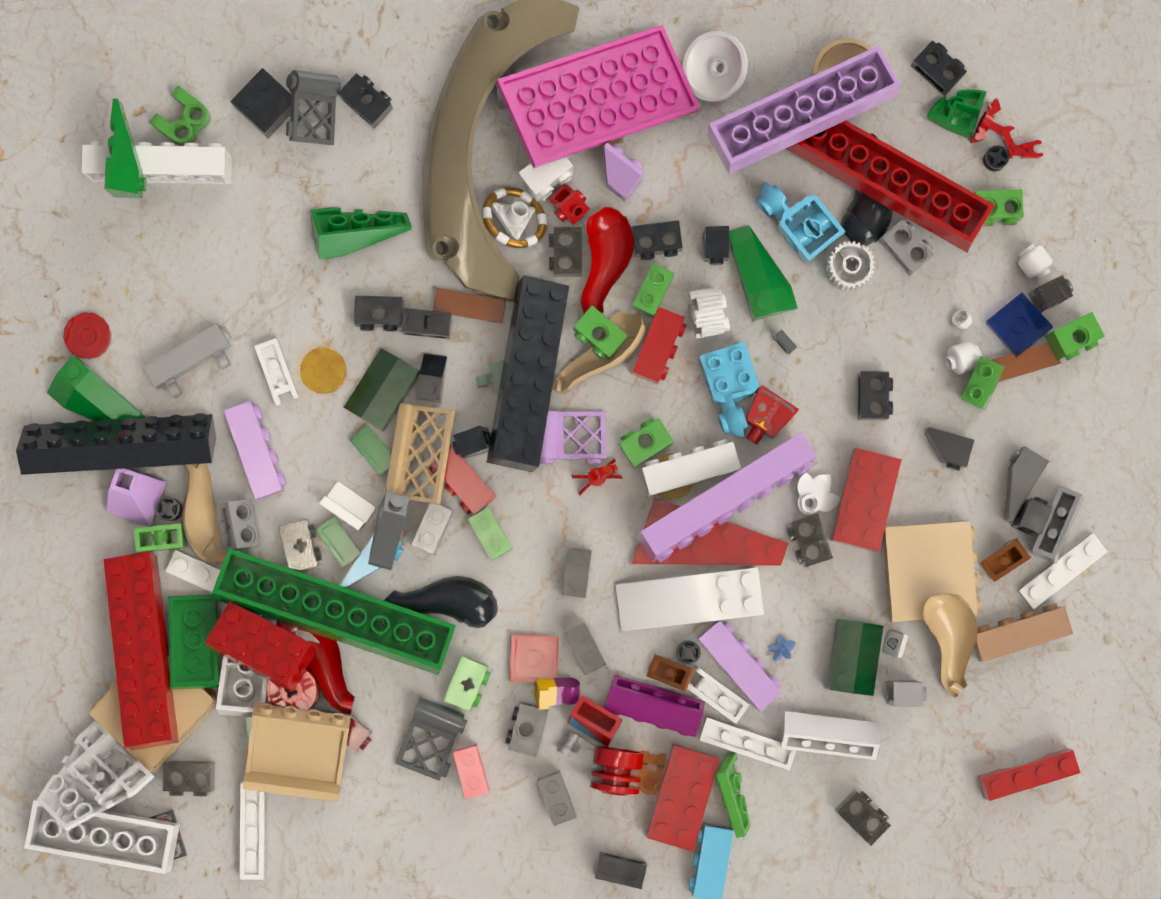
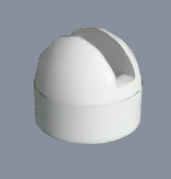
M961 309L952 316V323L960 330H967L972 325L973 319L967 310Z

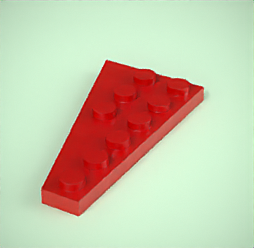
M654 497L644 529L681 506ZM717 522L709 533L701 538L697 534L693 537L694 540L691 541V544L681 550L678 547L673 549L672 555L662 562H659L658 559L651 562L639 543L632 564L781 566L789 543L729 522H725L722 525H719Z

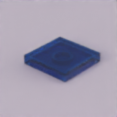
M1020 293L986 321L987 326L1016 358L1053 328L1050 322L1023 293Z

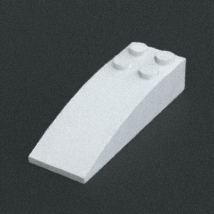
M758 567L616 585L621 632L764 615Z
M253 613L278 626L279 621ZM223 656L216 703L217 712L220 715L252 718L255 703H269L266 693L269 680Z

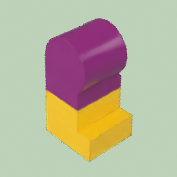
M535 679L534 698L539 710L549 709V705H573L578 702L580 682L577 679Z

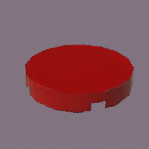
M84 312L68 321L64 328L63 339L70 353L81 359L90 360L106 352L111 343L112 334L109 325L102 317L95 313Z

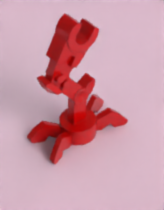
M995 98L992 102L988 103V110L985 111L976 128V134L971 137L970 143H977L987 138L986 132L989 129L1003 138L1006 150L1009 153V159H1012L1013 156L1021 157V159H1038L1043 156V153H1035L1033 150L1034 146L1042 144L1040 140L1015 145L1010 131L1014 130L1015 127H1003L993 122L994 114L1001 110L999 100Z
M615 458L606 466L591 469L588 475H571L572 479H588L589 481L578 493L579 496L591 485L596 487L603 485L606 479H623L621 475H614L618 471L617 465L614 464L616 462Z

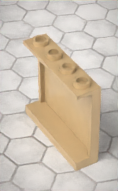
M970 521L885 527L883 548L889 622L924 620L923 610L925 603L931 596L938 593L960 595L969 604L975 616H978V611H981L980 597H976L979 577L978 573H974V564H977L976 550L972 549V540H975L974 526L970 525Z
M168 656L169 668H170V656ZM115 680L108 687L109 692L93 703V709L89 712V715L124 748L117 680ZM204 688L172 690L179 743L133 751L126 750L149 772L156 773L215 708L217 698L214 695L209 694Z
M255 703L243 789L338 802L351 716L342 713H325L315 709H297L293 706L281 707L269 703Z

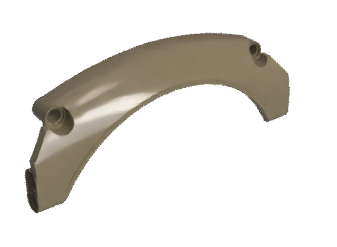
M518 0L501 8V12L489 11L481 15L469 32L452 64L435 109L428 138L423 183V219L426 253L433 260H445L444 264L464 288L472 289L473 292L509 302H514L520 277L492 241L477 205L472 177V148L475 130L480 113L497 79H500L518 58L548 39L574 32L579 7L565 1ZM487 18L493 21V28L487 25ZM437 243H440L443 247L441 255L436 252Z

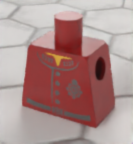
M761 385L746 416V422L752 426L746 439L758 445L764 434L773 439L798 412L799 408Z

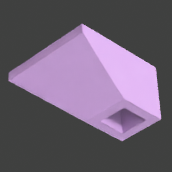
M606 143L604 146V163L607 188L626 202L643 181V166L635 159H631V161L623 155L625 152L616 144L611 146L609 143Z
M126 468L116 469L109 487L106 512L152 527L156 516V506L160 499H162L167 482Z

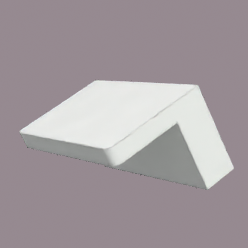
M337 482L328 496H324L319 503L359 531L362 530L376 510L375 506L340 482Z

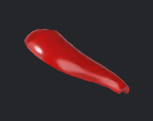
M612 207L602 208L600 211L589 216L586 223L592 263L581 298L584 314L591 306H594L601 313L604 312L603 302L628 267L633 255L634 238L631 225L626 216H623L619 210Z
M283 622L279 624L280 628L296 635L297 629L309 632ZM310 632L319 643L307 641L316 649V653L308 668L316 677L330 706L344 714L351 715L355 696L346 687L338 643L336 640Z

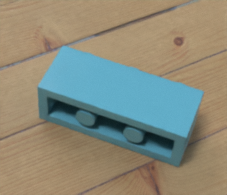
M704 824L703 829L699 830L697 843H700L699 853L695 852L693 867H696L695 877H690L689 891H692L693 898L722 899L733 837V830L731 828Z

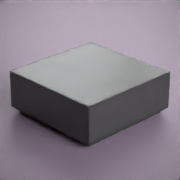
M782 329L774 336V340L786 354L792 353L797 348Z

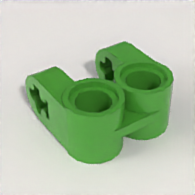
M177 86L171 93V96L185 107L184 113L179 120L170 124L156 113L149 123L178 146H184L185 143L195 142L199 132L210 123L211 116L207 108L180 86ZM195 111L203 112L199 120L192 119ZM182 129H187L188 135L183 139H179L178 132Z

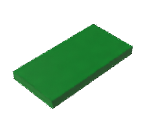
M212 594L168 596L171 690L219 687L218 653L212 651L205 643L217 623V600L212 599Z

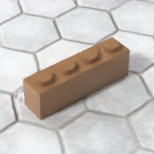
M1055 603L1043 607L1044 612L1035 614L1033 610L1020 614L1021 619L1012 621L1011 617L998 621L999 626L990 628L988 624L978 627L977 641L974 646L978 661L985 662L1073 634L1065 606L1057 607Z

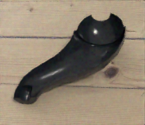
M857 190L852 203L846 209L847 212L842 218L841 226L846 231L844 234L851 242L855 241V244L859 242L860 246H868L873 242L876 243L886 232L892 220L893 210Z
M462 576L443 578L421 589L407 593L394 590L384 600L421 614L434 613L454 618L459 623L463 622L473 628L485 627L498 612L497 599L493 595V591L477 580Z

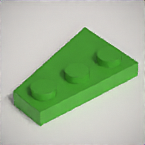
M729 752L718 769L715 780L717 786L721 787L723 794L722 803L729 813L730 828L734 829L736 838L746 836L751 825L744 795H740L741 774L736 773L734 761L738 760L737 753Z

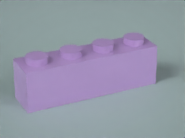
M248 401L224 410L255 500H261L285 491L283 485H286V480L283 472H278L275 463L279 461L275 450H270L267 441L271 440L267 428H262L260 419L263 416L259 405H254L253 402Z
M718 620L697 639L758 711L761 712L782 694L778 689L781 687V684L773 675L768 677L763 670L766 667L757 657L753 660L747 653L751 649L742 639L739 641L735 639L732 635L735 631L728 622L722 623Z

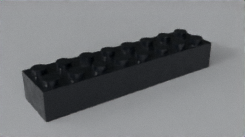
M526 275L518 282L486 463L533 472L539 467L569 291L568 285Z
M204 413L188 416L172 415L170 417L149 416L139 419L131 417L122 420L102 419L90 422L80 420L73 423L54 422L41 425L32 423L24 425L16 454L21 475L212 463L216 432L213 414Z

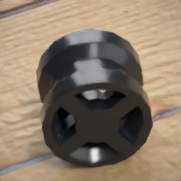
M999 145L989 148L983 156V165L992 172L1000 171L1009 161L1008 151Z
M171 497L160 499L156 506V513L161 519L166 521L177 520L183 511L181 503Z
M689 640L681 642L676 650L678 659L685 664L697 662L701 654L698 644Z

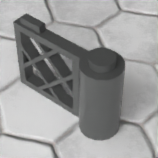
M293 70L286 78V86L291 92L290 121L286 123V136H290L289 141L334 145L336 97L341 86L339 77L332 74ZM299 99L305 100L310 107L304 114L298 109ZM322 102L328 103V113L324 117L317 109ZM312 112L320 120L314 127L306 119ZM301 122L309 131L304 137L297 136V128ZM322 124L327 129V139H321L316 132Z
M420 698L395 764L440 781L441 776L446 778L451 766L450 763H447L455 739L458 732L463 734L468 721L464 719L465 714ZM414 727L423 729L428 738L416 743L412 735ZM440 736L449 739L448 747L438 752L433 739ZM409 740H411L412 745L407 747ZM429 741L434 754L423 758L418 746ZM413 748L419 758L414 763L402 760L405 752ZM443 753H445V754H444V757H443V760H442L441 757H440V755L443 754ZM437 757L440 764L438 773L428 770L425 761Z

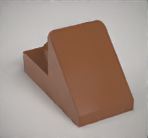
M1016 538L1005 543L1001 549L985 558L980 564L995 582L1028 561L1031 556Z
M655 654L647 677L686 692L694 669Z

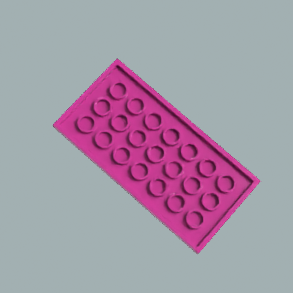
M663 25L497 79L496 86L533 169L698 112L700 109Z

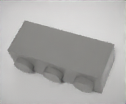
M1059 486L1051 508H1053L1042 534L1038 535L1032 549L1035 556L1057 564L1084 498L1082 494Z

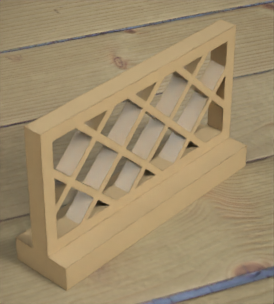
M404 403L399 404L385 493L389 491L407 496L410 501L440 505L455 410ZM420 411L424 412L428 418L421 426L418 423ZM447 414L446 422L440 428L435 420L440 415ZM432 424L436 432L428 439L424 430ZM420 434L424 443L416 449L414 446L415 438ZM440 437L442 447L436 452L431 443ZM428 447L432 456L424 462L420 453ZM416 458L421 466L412 472L410 469L411 461ZM436 460L438 471L432 475L428 466ZM424 470L429 479L420 485L416 477ZM412 481L416 490L411 495H406L407 485ZM432 483L435 488L433 498H428L424 490Z

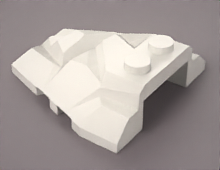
M96 720L76 738L74 742L76 745L75 749L69 757L65 755L62 760L64 766L58 775L53 774L37 799L38 803L66 831L137 794L154 778Z

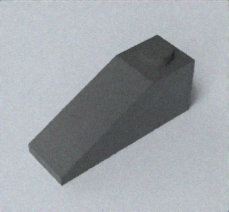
M1026 446L1021 447L1020 450L1015 449L1009 458V461L1012 463L1008 468L1004 520L1007 522H1013L1049 463L1047 459Z
M386 491L379 505L368 564L388 570L392 569L406 517L409 497Z

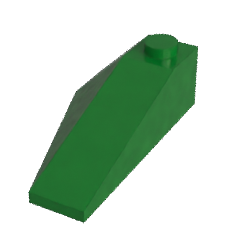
M338 207L310 210L314 244L319 259L342 257L412 230L408 215L403 212L377 211L375 214L363 213V209H355L354 213L341 212V208Z
M746 226L729 231L730 246L752 321L798 309L790 283L751 227Z
M74 355L57 372L47 391V394L63 408L93 421L102 419L122 420L128 417L134 419L146 418L98 374Z

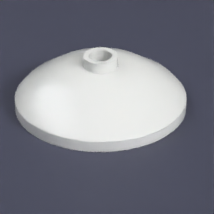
M710 31L700 35L691 43L684 56L683 71L696 97L705 101L719 102L730 98L740 89L747 74L748 60L745 49L736 37L726 32ZM724 65V70L720 72V67Z

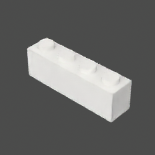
M724 439L714 442L713 448L705 450L704 446L690 449L691 454L682 456L680 452L667 456L668 461L659 463V459L646 462V467L642 468L641 471L648 495H656L740 470L741 466L734 443H727V440Z
M785 711L781 731L782 749L876 760L880 746V723Z

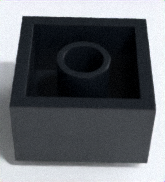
M263 68L230 101L234 108L267 138L291 114V94Z

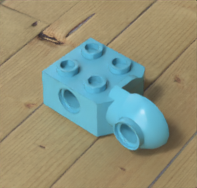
M764 182L761 186L760 197L756 200L757 204L767 216L775 215L779 220L776 229L805 264L846 232L817 195L807 196L789 209L786 205L788 203L787 198L776 185L771 187L768 183Z
M744 341L699 357V363L714 405H719L722 410L718 417L724 434L730 433L740 438H745L743 429L747 428V422L742 408H736L735 403L752 397L759 388V383Z

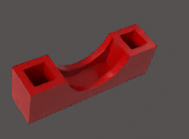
M1067 748L1047 754L1040 759L1026 764L998 769L977 777L984 799L992 801L1080 774L1081 772L1074 750Z

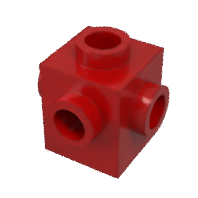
M565 183L548 199L556 209L554 214L562 222L567 220L573 226L590 210L585 203L587 198L578 189L575 191Z

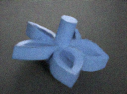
M780 635L777 639L778 645L768 646L772 652H775L773 661L776 662L782 655L786 659H791L790 651L795 647L796 642L792 640L786 641Z

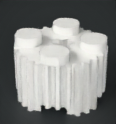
M848 241L834 248L825 266L826 272H828L827 276H830L829 281H833L832 285L836 284V288L842 291H853L854 289L858 290L859 287L862 288L871 279L875 266H873L875 261H873L874 256L871 255L872 251H868L869 247L865 248V245L860 246L859 242L855 244V241H853L851 244ZM847 261L849 264L852 262L855 264L853 271L846 268Z
M714 287L689 292V297L693 300V302L688 303L690 318L698 329L694 330L696 339L724 334L725 331L730 330L728 317H725L723 308H727L725 294H722L721 289Z

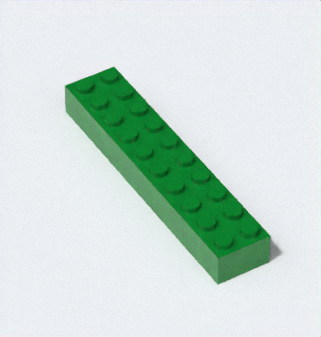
M230 548L227 551L212 591V599L227 604L230 601L250 612L439 675L456 627V625Z

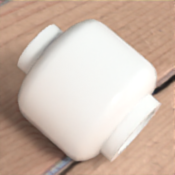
M1032 244L1018 254L1020 258L1017 263L1028 278L1031 279L1037 276L1040 280L1051 272L1048 267L1052 265L1053 260L1042 245L1035 246Z
M969 341L962 342L948 349L945 363L949 370H952L957 375H963L975 370L982 353L977 345Z

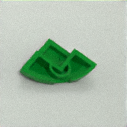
M975 89L957 91V96H953L948 100L944 96L931 107L927 114V119L948 131L971 139L987 91Z

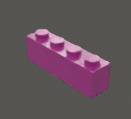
M614 675L604 709L614 715H623L637 722H646L660 729H669L683 736L695 737L703 716L705 702Z

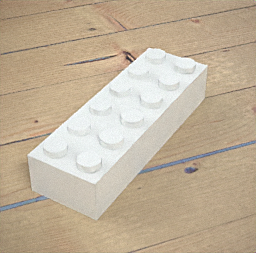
M92 141L90 145H82V174L91 182H105L106 157L111 158L108 145H104L103 142ZM138 142L137 146H135L143 177H146L147 183L231 184L232 156L225 147H222V144L209 143L208 147H199V144L185 143L184 146H175L174 143L164 142L161 143V146H151V143Z
M33 800L24 848L166 874L172 870L180 823L105 810L66 831L37 800Z

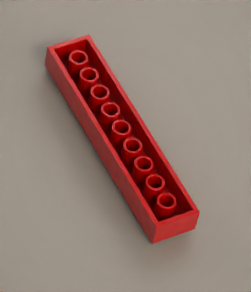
M848 121L841 122L785 148L968 253L995 207L993 203Z

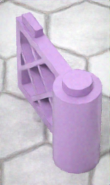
M548 411L540 464H554V459H586L587 464H600L601 459H606L605 412ZM563 417H573L579 425L570 433L563 426ZM578 417L586 418L583 421H581ZM589 417H600V427L593 433L584 423ZM581 426L591 435L583 444L573 436ZM599 431H600V439L596 436V434H597ZM569 438L579 446V449L574 454H564V443ZM594 438L600 444V454H591L584 446ZM581 450H583L586 454H578V453H579Z

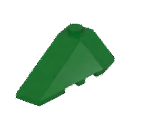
M113 98L110 128L114 132V136L108 138L111 158L106 157L104 189L116 198H143V191L146 192L147 179L143 177V171L123 104L118 98Z

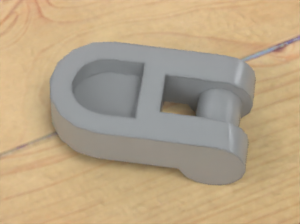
M569 730L566 734V741L563 745L560 744L557 751L583 767L593 768L598 764L593 762L595 745ZM575 742L581 745L577 753L571 750Z

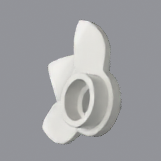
M804 473L797 483L799 493L797 507L802 513L811 515L818 510L828 512L838 505L841 498L829 493L831 487L830 474H821L812 479L810 475ZM810 498L812 503L809 507H806L805 500Z

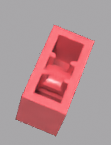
M477 744L453 751L465 799L488 793L490 789Z

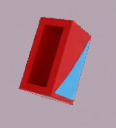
M582 695L570 713L567 723L608 747L623 719Z

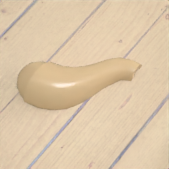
M620 310L610 319L628 337L609 360L605 357L601 359L592 351L594 347L592 346L586 353L560 372L552 390L556 393L566 394L573 386L583 380L609 370L628 358L640 344L646 332L640 312L636 310L635 314H626ZM604 331L602 332L598 340H603L605 338Z
M206 464L184 465L188 473L187 491L182 512V526L185 537L200 560L217 564L223 563L227 552L222 550L208 466Z
M938 593L931 596L925 603L923 617L925 623L929 626V630L937 638L941 648L942 685L950 695L956 698L960 690L968 686L964 675L977 641L978 626L974 612L960 595Z

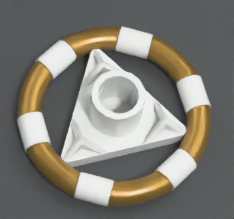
M504 187L493 191L484 201L482 218L485 227L502 244L513 248H528L537 244L544 236L547 228L545 211L539 201L536 202L528 192L518 188ZM505 196H515L532 207L520 201L513 204L495 203V201ZM491 209L493 210V212L495 213V215L497 216V218L499 219V221L501 222L509 236L505 235L495 227L492 221ZM535 211L538 223L537 231L528 238L518 240Z

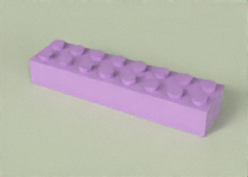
M876 46L709 123L708 136L728 174H731L897 97L901 84L881 48Z
M801 432L640 532L637 539L651 562L657 559L659 562H662L672 555L673 549L678 547L681 550L691 544V541L694 540L693 537L697 534L701 538L711 531L715 523L718 522L719 525L724 524L731 519V516L734 515L733 512L736 510L741 513L754 503V499L758 498L760 501L770 495L774 490L773 487L778 486V488H781L791 482L794 474L797 473L798 476H801L809 471L810 467L814 465L813 461L817 455Z

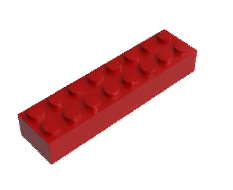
M151 551L103 559L124 748L133 751L179 743L173 691L170 688L169 653L158 557Z

